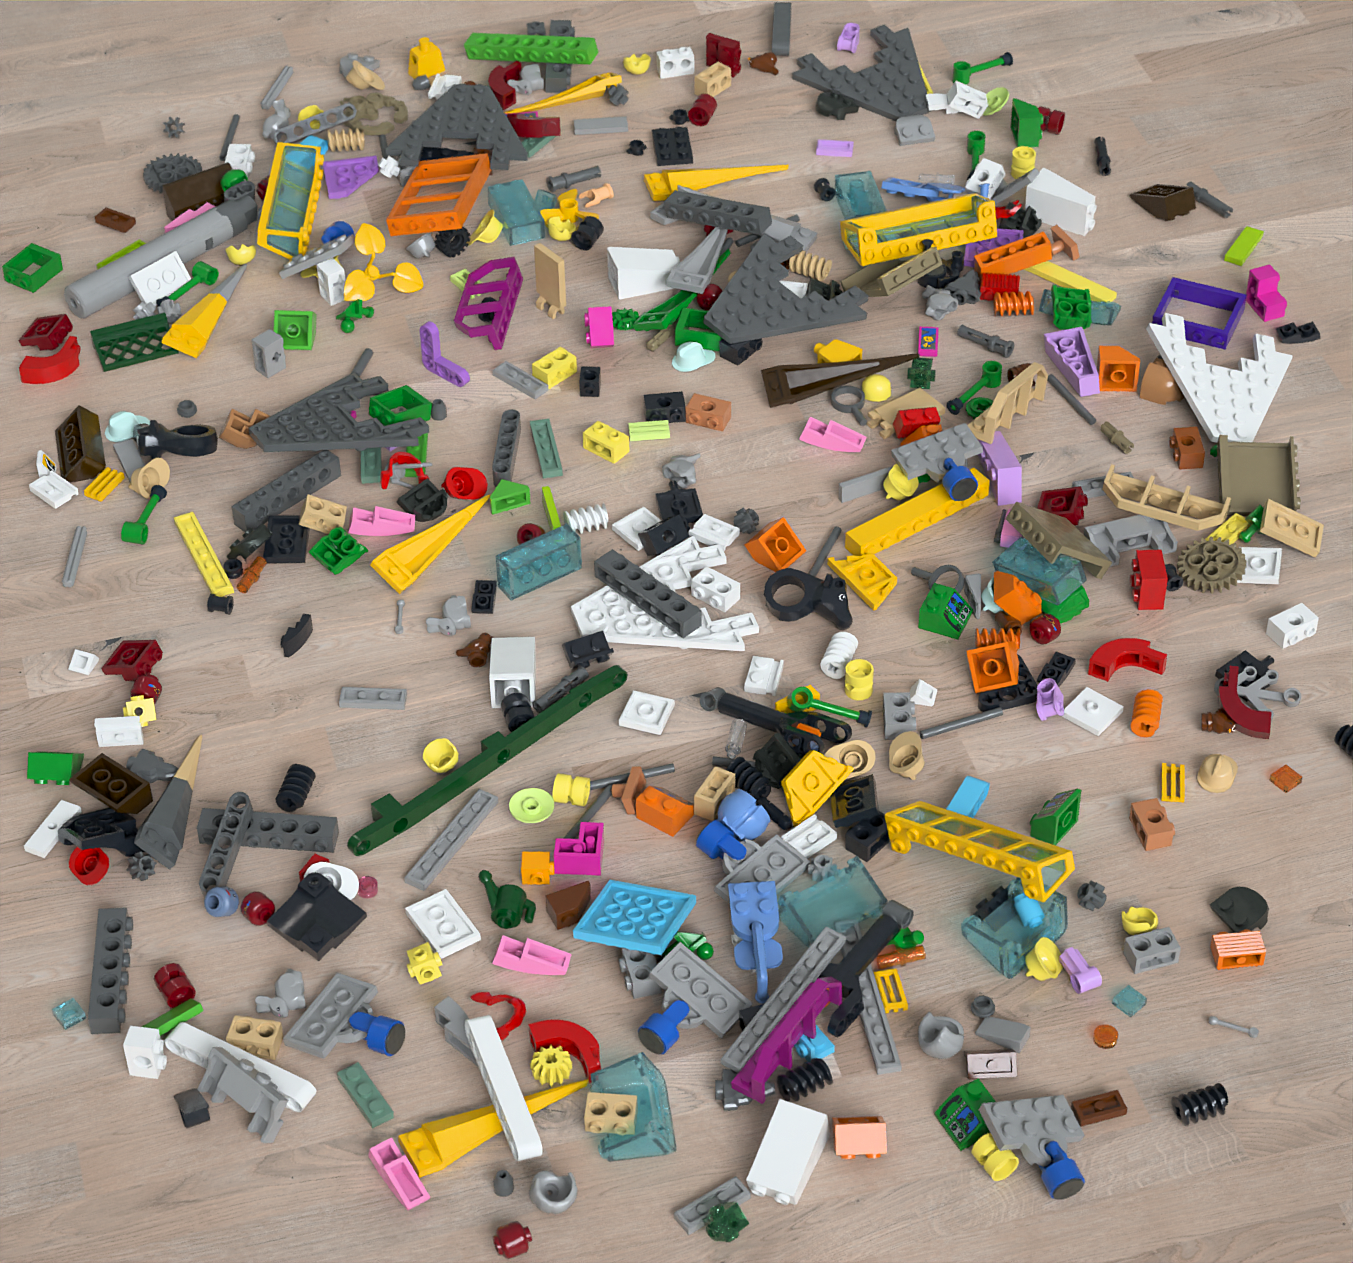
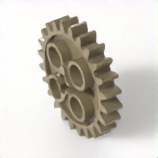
M1210 537L1209 541L1201 538L1200 543L1194 540V546L1187 544V550L1182 549L1181 555H1178V575L1182 577L1183 582L1187 581V587L1194 585V591L1202 588V593H1205L1207 589H1210L1211 594H1213L1214 589H1217L1221 593L1223 587L1230 590V584L1237 586V580L1242 581V575H1245V554L1242 553V548L1236 549V543L1229 545V539L1221 542V537L1217 541H1214L1213 537Z

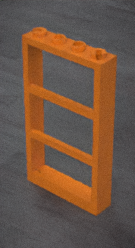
M488 153L420 161L419 166L415 167L386 219L390 236L461 229L492 170L490 169ZM468 181L462 192L416 197L421 186ZM458 199L453 210L406 215L411 204Z

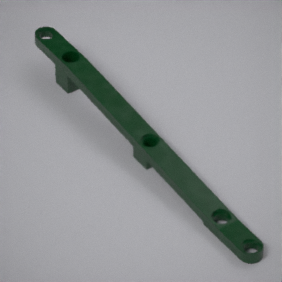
M614 665L571 689L568 695L507 736L502 735L498 731L481 741L482 753L402 806L390 793L371 803L372 819L375 822L353 834L347 842L348 849L355 856H362L413 827L593 702L620 688L627 680V672L619 665Z

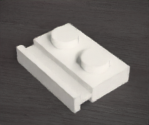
M437 73L428 92V99L436 97V100H438L454 84H461L462 76L447 74L440 76Z
M50 471L48 476L44 475L29 484V489L32 493L55 509L71 500V496L79 494L78 488L53 471Z
M706 514L696 522L692 530H689L690 537L695 536L697 541L709 546L720 544L723 551L740 535V528Z
M753 656L744 692L763 695L772 693V696H776L784 667V660L777 662L772 658Z
M140 716L95 718L94 726L96 727L99 747L143 744L144 737Z
M814 814L781 836V838L808 859L836 840L837 832L822 820L819 821Z

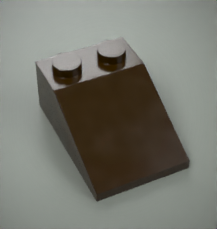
M1156 184L1130 194L1132 200L1156 218H1162L1164 221L1174 220L1175 216L1187 215L1190 213L1189 211L1196 209L1193 187Z

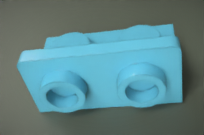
M817 1025L814 1040L803 1034L794 1045L799 1056L805 1058L808 1062L813 1058L822 1059L835 1051L834 1044Z

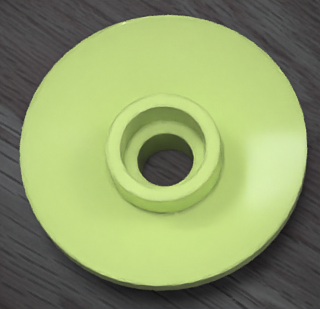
M998 87L986 94L988 107L982 115H991L1001 110L1008 101L1009 91L1004 87Z
M527 788L512 796L509 802V810L512 816L521 822L537 823L547 819L553 813L554 799L548 792L542 789Z

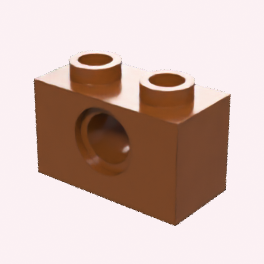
M1198 427L1173 428V435L1169 437V446L1173 448L1174 462L1177 461L1179 470L1203 468L1205 450Z

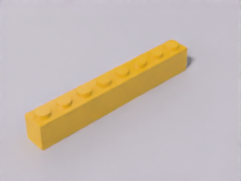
M973 467L969 470L976 478L978 488L970 498L964 501H955L947 493L943 484H940L846 532L845 548L852 555L856 556L876 554L887 549L893 544L989 495L990 480Z

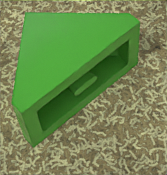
M501 479L490 496L492 515L530 504V488L528 486Z

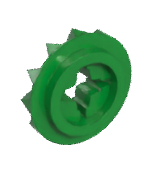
M617 309L616 312H612L613 327L619 330L634 329L633 324L640 316L633 309Z
M984 397L971 399L966 404L967 415L972 416L973 420L976 419L994 401Z

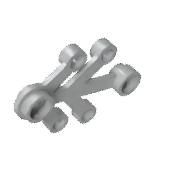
M1247 666L1242 673L1238 674V695L1245 696L1257 711L1272 712L1271 721L1273 720L1274 713L1260 699L1283 702L1287 707L1291 708L1298 706L1300 703L1301 693L1296 688H1288L1284 693L1261 689L1268 684L1273 685L1277 683L1279 674L1276 670H1268L1266 675L1247 687L1238 685L1245 680L1253 681L1256 678L1257 670L1252 666ZM1249 671H1250V672H1252L1254 675L1249 676V675L1246 674V672H1249ZM1273 675L1275 679H1270L1268 676ZM1224 678L1219 679L1215 683L1214 691L1217 696L1219 686H1223ZM1288 698H1293L1295 701H1289Z

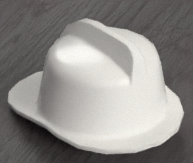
M319 862L310 866L304 875L305 878L310 873L322 874L331 881L332 885L350 900L356 896L359 890V881L356 874L346 867ZM314 881L311 884L316 885L318 882Z

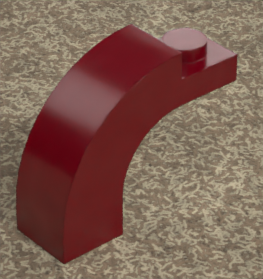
M515 61L506 67L498 65L491 71L488 78L489 86L503 110L516 104V89L507 84L508 80L518 81L520 79L522 63L519 61Z
M525 113L507 114V118L518 137L543 138V136H561L560 117H527Z
M1230 666L1229 673L1224 672L1223 686H1219L1218 701L1221 711L1226 714L1228 719L1235 723V729L1242 734L1254 738L1269 739L1272 712L1253 710L1242 703L1237 692L1239 666Z

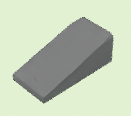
M981 574L966 575L964 592L973 609L975 618L980 619Z
M986 1017L975 1032V1035L1020 1053L1030 1037L1031 1027L1022 1023Z

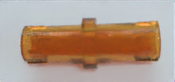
M256 557L250 567L244 570V576L236 586L238 591L247 593L253 583L259 580L260 573L267 564L263 557Z
M919 945L907 949L896 948V951L878 955L876 960L878 968L881 970L897 965L903 967L906 966V963L926 959L924 947Z

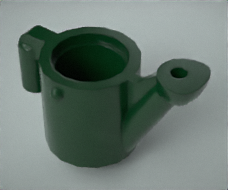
M482 870L479 872V881L484 884L491 907V919L497 926L503 929L517 927L521 922L524 908L526 909L524 921L528 924L533 922L536 905L533 901L526 899V892L522 888L511 884L497 887L489 871Z

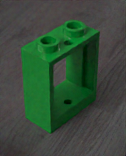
M31 243L5 263L2 269L6 282L34 293L61 272L63 266L60 254ZM33 263L42 266L31 276L23 273Z
M690 308L682 309L675 329L676 346L686 342H698L703 349L720 351V341L723 338L717 333L689 330V327L712 330L704 324V317L708 311Z
M405 385L371 397L368 415L372 418H377L383 426L419 417L424 421H428L431 417L432 403L411 387ZM400 406L407 409L397 414L391 411Z

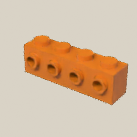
M1043 231L974 255L975 271L978 272L981 281L983 272L1009 275L1052 259L1051 242Z

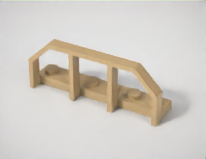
M1036 362L1032 363L999 390L993 404L967 425L977 439L992 444L995 429L999 426L1010 429L1013 414L1019 413L1025 416L1028 403L1032 398L1040 401L1044 400L1048 374L1044 366ZM1035 374H1037L1035 389H1033V377Z
M1111 464L1104 480L1102 490L1117 508L1196 531L1222 525L1226 521L1231 498L1227 497L1225 504L1190 495L1191 486H1187L1184 493L1153 484L1155 476L1152 475L1149 482H1144L1114 473L1115 465ZM1121 497L1128 498V499H1131V500H1135V501H1138V502H1140V503L1133 502V501H1130V500H1126V499H1123V498H1121ZM1145 504H1149V505H1152V506H1156V507L1163 508V509L1170 510V511L1177 512V513L1175 514V513H1172V512H1168V511H1165V510H1161V509H1158V508H1154V507H1151V506H1147V505H1145ZM1181 514H1184V515H1187V516H1191V517H1194V518H1198V519H1200V520H1196V519H1193V518H1189V517H1186V516H1182Z

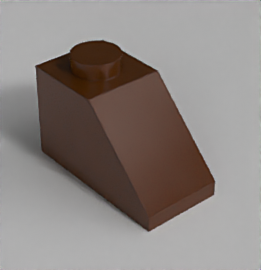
M589 881L545 895L546 911L557 930L579 923L591 900Z

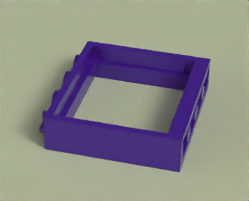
M1172 277L1153 315L1152 324L1163 326L1162 317L1172 297L1232 311L1224 330L1184 320L1186 340L1226 350L1245 310L1247 295Z

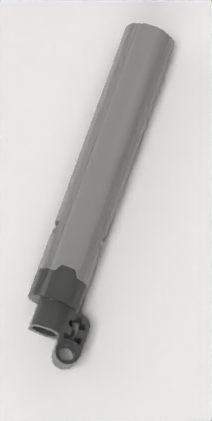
M243 181L227 189L224 192V203L213 207L65 287L64 296L70 310L77 317L84 319L134 292L135 289L128 278L134 273L175 251L182 263L185 264L247 230L248 225L257 220L258 206L255 202L254 183Z

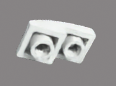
M926 94L929 111L945 109L946 114L961 112L948 105L947 94Z

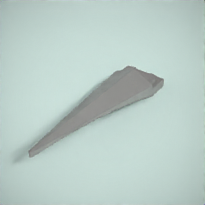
M677 185L678 191L714 197ZM772 214V224L763 233L776 243L791 235L803 245L805 252L809 250L817 239V232L801 227L800 223Z
M715 227L691 254L672 269L666 280L667 286L703 294L707 285L710 284L728 229Z

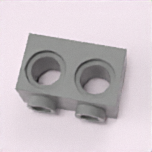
M910 692L883 693L885 740H894L904 732L916 730V717H912V715H915V702L910 701Z
M1170 927L1125 938L1123 954L1134 974L1178 963L1181 947Z
M622 948V958H619V966L621 972L626 973V976H624L627 991L631 990L633 999L661 994V987L648 977L650 972L657 966L654 955L648 952Z

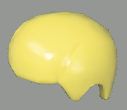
M633 54L630 58L625 57L623 59V65L632 74H643L648 70L651 58L646 54H642L640 58H637Z
M316 105L307 106L298 114V121L323 113L324 111L320 110ZM312 121L310 127L316 130L320 127V123Z
M556 216L548 220V231L551 238L558 241L571 239L576 226L570 223L569 219L566 222H562L560 217Z
M242 244L239 250L235 249L234 246H230L225 250L229 260L235 265L247 264L256 255L254 245L247 247Z
M873 374L867 376L862 381L861 390L864 392L866 400L880 402L891 396V384L884 375Z
M441 738L430 742L424 748L423 759L432 771L441 774L454 768L458 762L459 753L448 739Z
M1130 907L1126 914L1124 911L1121 912L1123 929L1131 936L1150 932L1158 926V917L1149 908Z

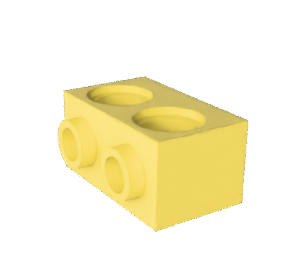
M561 346L532 363V376L548 384L549 389L577 372L576 356Z

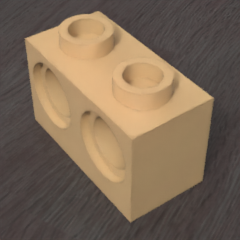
M720 62L713 64L694 76L695 95L697 96L705 93L714 97L731 86V68Z
M307 494L301 508L299 525L329 534L332 529L340 526L343 527L347 506Z
M715 766L694 795V814L711 821L716 820L722 800L735 791V774Z
M235 1015L226 1036V1041L256 1057L276 1060L284 1038L282 1024L274 1020Z
M588 1092L584 1115L585 1131L635 1135L638 1113L637 1096Z

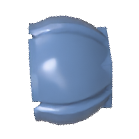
M737 789L727 795L722 800L718 809V820L734 833L733 837L739 842L745 841V838L753 840L759 837L770 823V817L763 806H756V799L741 789Z

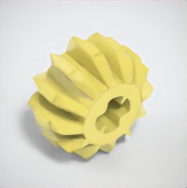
M550 1045L549 1049L541 1047L540 1052H534L533 1060L530 1063L534 1079L540 1080L541 1085L547 1082L551 1087L555 1082L562 1085L563 1079H569L572 1069V1061L568 1051H563L561 1046L556 1049L552 1045Z

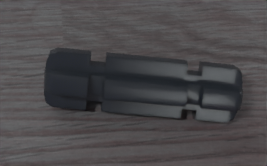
M761 797L756 801V806L762 805L770 819L778 824L779 827L783 830L791 828L792 819L784 815L785 813L773 803H770L771 801L766 797Z

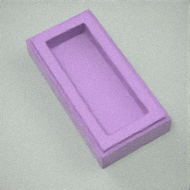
M819 139L816 155L852 157L854 142Z

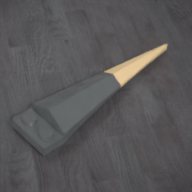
M199 735L194 741L174 777L138 829L134 844L169 870L176 864L179 851L183 848L202 735Z

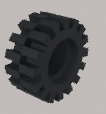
M463 226L461 229L438 231L439 235H435V238H437L434 240L436 248L450 258L451 256L456 257V254L458 256L461 255L460 251L464 252V247H468L469 244L467 242L470 241V233Z

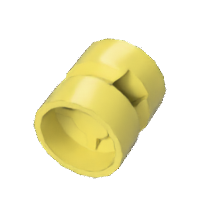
M1020 146L1013 150L1011 166L1013 178L1018 179L1030 170L1035 169L1036 152L1033 148Z
M855 659L847 663L845 667V694L853 700L868 699L873 693L874 669L867 660Z
M558 773L553 786L554 802L567 804L568 801H571L572 805L585 807L590 793V778L576 776L572 779L571 775Z
M991 1133L982 1136L972 1148L973 1156L984 1166L986 1172L995 1181L1005 1179L1018 1166L1019 1160L1011 1150L999 1151Z

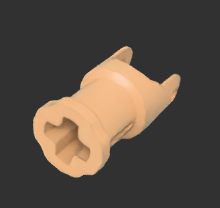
M605 183L600 188H592L581 193L579 198L588 197L591 201L585 205V208H589L599 204L604 199H612L614 194L611 186Z

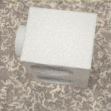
M690 47L665 49L656 52L657 71L661 79L694 74V55Z
M958 81L954 82L947 93L948 105L975 118L979 119L988 107L986 93Z
M229 144L225 163L229 162L232 169L243 170L247 178L249 173H252V162H255V152L252 151L251 144Z
M334 258L316 264L320 295L330 306L344 301V268Z
M706 566L691 580V595L714 608L726 612L740 599V583Z

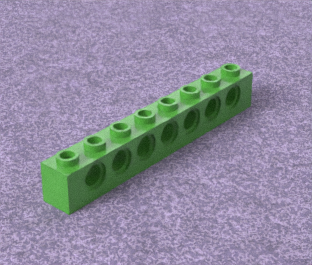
M472 33L464 44L468 59L590 65L598 54L595 38Z

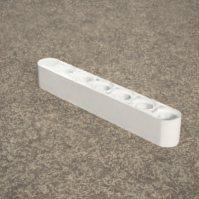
M486 1015L465 1020L464 1026L467 1039L514 1159L521 1161L542 1156V1144L491 1016Z
M180 1022L164 1040L165 1046L171 1052L207 1069L208 1056L213 1047H223L238 1060H249L254 1064V1068L257 1071L270 1076V1081L278 1086L277 1091L289 1100L286 1107L293 1111L301 1112L316 1094L315 1087L309 1081L187 1023Z

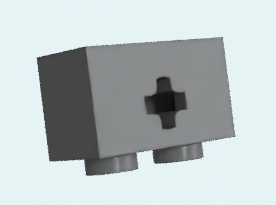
M271 329L252 339L255 368L267 378L286 368L283 338Z

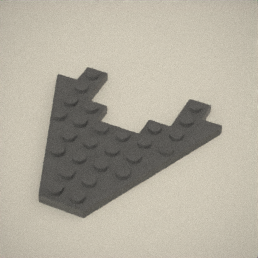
M885 24L871 29L870 36L884 49L874 53V59L878 64L853 73L846 65L829 70L812 53L797 58V65L801 70L792 73L793 80L822 92L839 91L842 96L853 99L854 103L861 108L895 122L900 117L924 115L931 112L926 102L927 91L908 27L895 33Z
M454 84L386 147V155L401 156L400 166L418 167L423 147L441 148L443 138L477 139V149L493 150L490 162V169L509 170L511 160H528V154L490 86L482 84Z
M763 234L704 317V324L729 344L865 320L867 319V312L859 306L868 302L869 295L855 285L829 301L816 291L803 298L798 297L779 282L788 277L789 270L780 263L802 252L803 245L791 235L776 243L769 236Z
M352 373L249 427V435L264 452L309 450L316 452L333 449L364 451L367 448L418 446V437L429 433V425L421 417L383 426L377 418L357 422L348 412L360 408L359 399L369 395H379L382 392L389 391L388 383L381 376L362 380L356 373Z

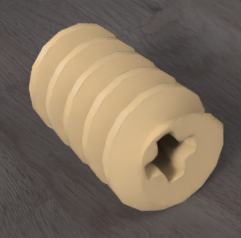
M344 128L340 134L337 129L334 130L333 134H331L329 129L327 130L328 147L331 148L332 152H335L336 147L342 152L343 146L346 151L350 150V146H352L354 151L357 150V146H359L361 151L364 150V128L362 133H360L358 128H356L355 133L349 128L347 134Z
M804 250L789 260L790 271L797 272L800 275L803 274L806 277L810 276V278L817 279L820 282L826 279L832 267V260L826 261L824 257H821L819 260L818 255H814L812 258V253L809 252L806 255Z

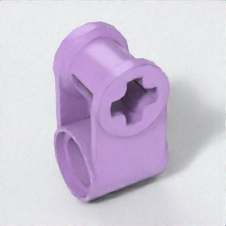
M848 23L844 26L837 43L838 51L856 52L859 43L860 27L858 24Z
M1051 678L1042 680L1037 686L1036 709L1041 721H1045L1047 717L1054 715H1064V696L1055 680Z

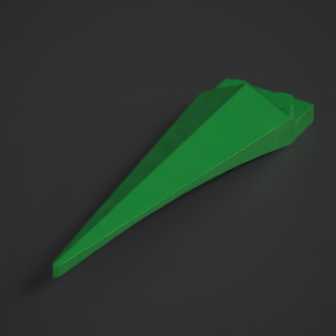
M729 249L718 258L713 275L731 254ZM680 290L666 301L643 313L633 324L635 331L666 329L669 324H673L678 319L682 309L687 308L698 293Z

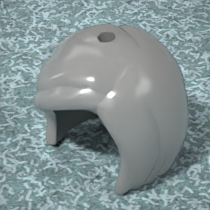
M928 1012L918 1027L919 1045L923 1052L933 1058H951L963 1046V1027L953 1018L936 1017L931 1012Z
M550 1171L539 1172L532 1179L529 1190L532 1203L536 1204V1207L542 1212L548 1214L565 1212L577 1197L578 1189L575 1177L571 1172L568 1175L558 1176Z

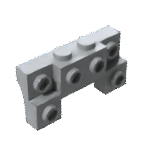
M1135 515L1084 527V535L1112 561L1110 567L1119 565V552L1151 545L1153 550H1162L1163 554L1177 551L1178 541L1172 534L1168 523L1144 515Z
M213 1047L208 1056L205 1075L197 1090L211 1094V1101L214 1103H223L228 1095L249 1113H255L247 1130L249 1132H258L262 1136L260 1139L262 1143H273L284 1122L280 1119V1116L289 1100L277 1091L278 1086L270 1081V1076L257 1071L254 1068V1064L249 1060H238L223 1047Z

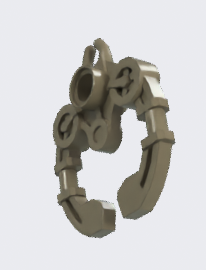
M378 92L370 93L366 98L356 95L351 98L345 97L340 101L341 105L345 104L344 102H350L357 111L356 117L352 121L344 123V125L350 127L353 131L358 128L361 133L364 128V135H385L394 130V124L389 121L382 122L378 126H370L368 124L363 126L360 121L362 118L369 120L378 119L377 109L383 106H393L397 111L394 113V122L403 124L408 120V110L403 101H397L394 97L385 96ZM346 108V111L343 113L345 116L350 117L353 115V110Z

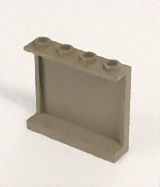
M931 247L910 260L900 261L898 258L867 265L844 278L840 283L844 292L856 285L869 297L889 296L943 265L937 247Z
M1219 435L1217 442L1219 503L1225 504L1227 497L1231 498L1227 516H1232L1235 513L1241 516H1248L1258 505L1264 508L1268 499L1294 511L1300 509L1301 499L1297 497L1300 482L1299 479H1296L1299 466L1298 462H1295L1297 444H1294L1293 436H1290L1289 443L1228 442V435Z
M1019 502L1014 504L1005 518L1051 564L1055 562L1060 553L1074 557L1098 579L1103 578L1112 564V561L1067 518Z

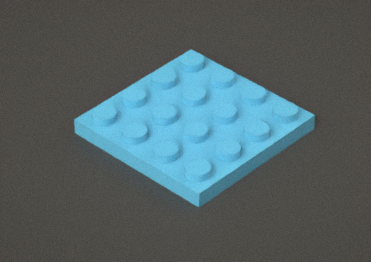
M609 880L574 928L573 938L662 955L695 906L696 895Z

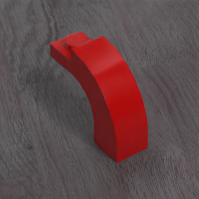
M69 336L62 349L54 355L48 357L25 356L19 366L22 383H52L72 374L80 365L78 358L80 345H78L77 337Z
M1137 638L1116 639L1103 644L1094 652L1090 658L1088 675L1108 682L1116 670L1125 666H1137L1162 675L1166 669L1167 654L1151 649V642Z
M557 1019L528 1024L529 1040L534 1052H540L541 1047L549 1049L550 1045H552L556 1049L561 1046L563 1051H568V1054L574 1056L580 1062L587 1080L589 1079V1083L598 1081V1071L601 1070L599 1043L587 1029L576 1023Z

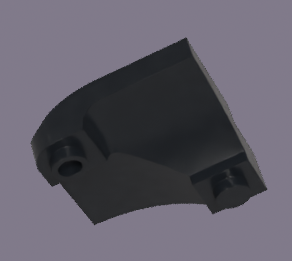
M112 808L80 814L69 819L58 829V840L62 844L76 845L81 850L112 848L117 849L120 853L130 858L135 857V853L145 852L134 844L138 832L136 819L128 813H118Z
M310 873L298 884L295 893L267 920V925L301 952L305 950L317 961H320L332 947L336 949L367 917V912L340 893L332 885L331 881L322 874ZM314 881L318 882L316 885L311 884Z

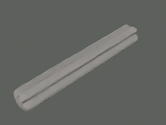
M292 66L284 67L262 100V109H270L272 101L276 100L293 74Z
M78 526L75 529L62 578L65 588L73 587L87 536V528L85 526Z

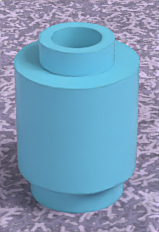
M1021 893L1014 898V907L1024 926L1034 928L1043 923L1042 919L1045 917V914L1037 900L1028 898L1025 893Z

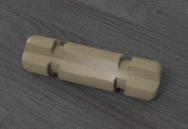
M669 324L666 329L660 330L646 343V348L655 351L675 333L674 326Z

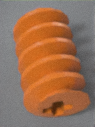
M1019 291L1017 297L1015 292H1011L1010 296H1008L1007 292H1004L1001 297L1000 293L996 292L993 301L994 315L996 316L997 311H999L1001 317H1003L1004 312L1007 311L1008 316H1011L1012 311H1015L1016 316H1018L1020 310H1022L1024 316H1026L1027 310H1030L1031 315H1034L1033 295H1031L1030 291H1026L1024 296L1023 292Z
M976 628V649L1008 641L1015 642L1016 651L1020 648V628L1017 629L1015 634L1012 628L1008 629L1007 634H1005L1003 628H1000L998 634L995 628H991L989 634L987 629L983 628L981 634H979L978 628Z
M1146 689L1140 691L1135 696L1131 730L1140 737H1152L1159 728L1163 697L1158 691Z

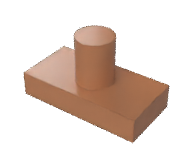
M1057 224L1051 227L1054 241L1051 244L1052 256L1064 251L1073 261L1078 259L1080 256L1077 244Z
M641 766L632 767L626 784L612 785V796L614 798L622 797L627 815L636 814V798L644 791L646 786V779Z

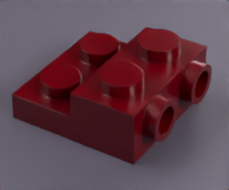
M708 33L706 36V66L710 67L720 62L731 68V77L734 78L740 73L742 67L740 64L742 52L740 41Z
M67 314L38 317L18 341L21 346L37 345L40 351H52L58 348L59 344L63 343L64 338L73 330V325Z
M1081 486L1042 491L1037 509L1067 518L1076 526L1080 520L1084 519L1083 507L1088 505V498L1083 493Z
M156 639L123 640L101 669L105 675H122L125 681H135L139 676H147L151 673L152 667L157 661L162 659L163 651Z

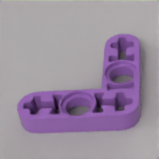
M431 321L423 324L420 327L422 362L425 368L458 387L466 385L470 381L468 372L441 356L440 337L437 326Z

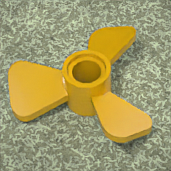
M577 189L569 190L558 197L560 209H543L540 212V217L547 228L548 220L552 217L559 216L562 222H566L569 219L570 223H575L579 217L584 219L586 216H593L599 219V215L578 211Z

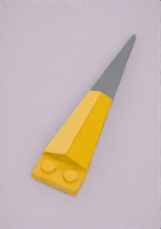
M243 264L173 323L171 329L163 336L162 343L197 358L205 349L226 304L246 270L247 264Z

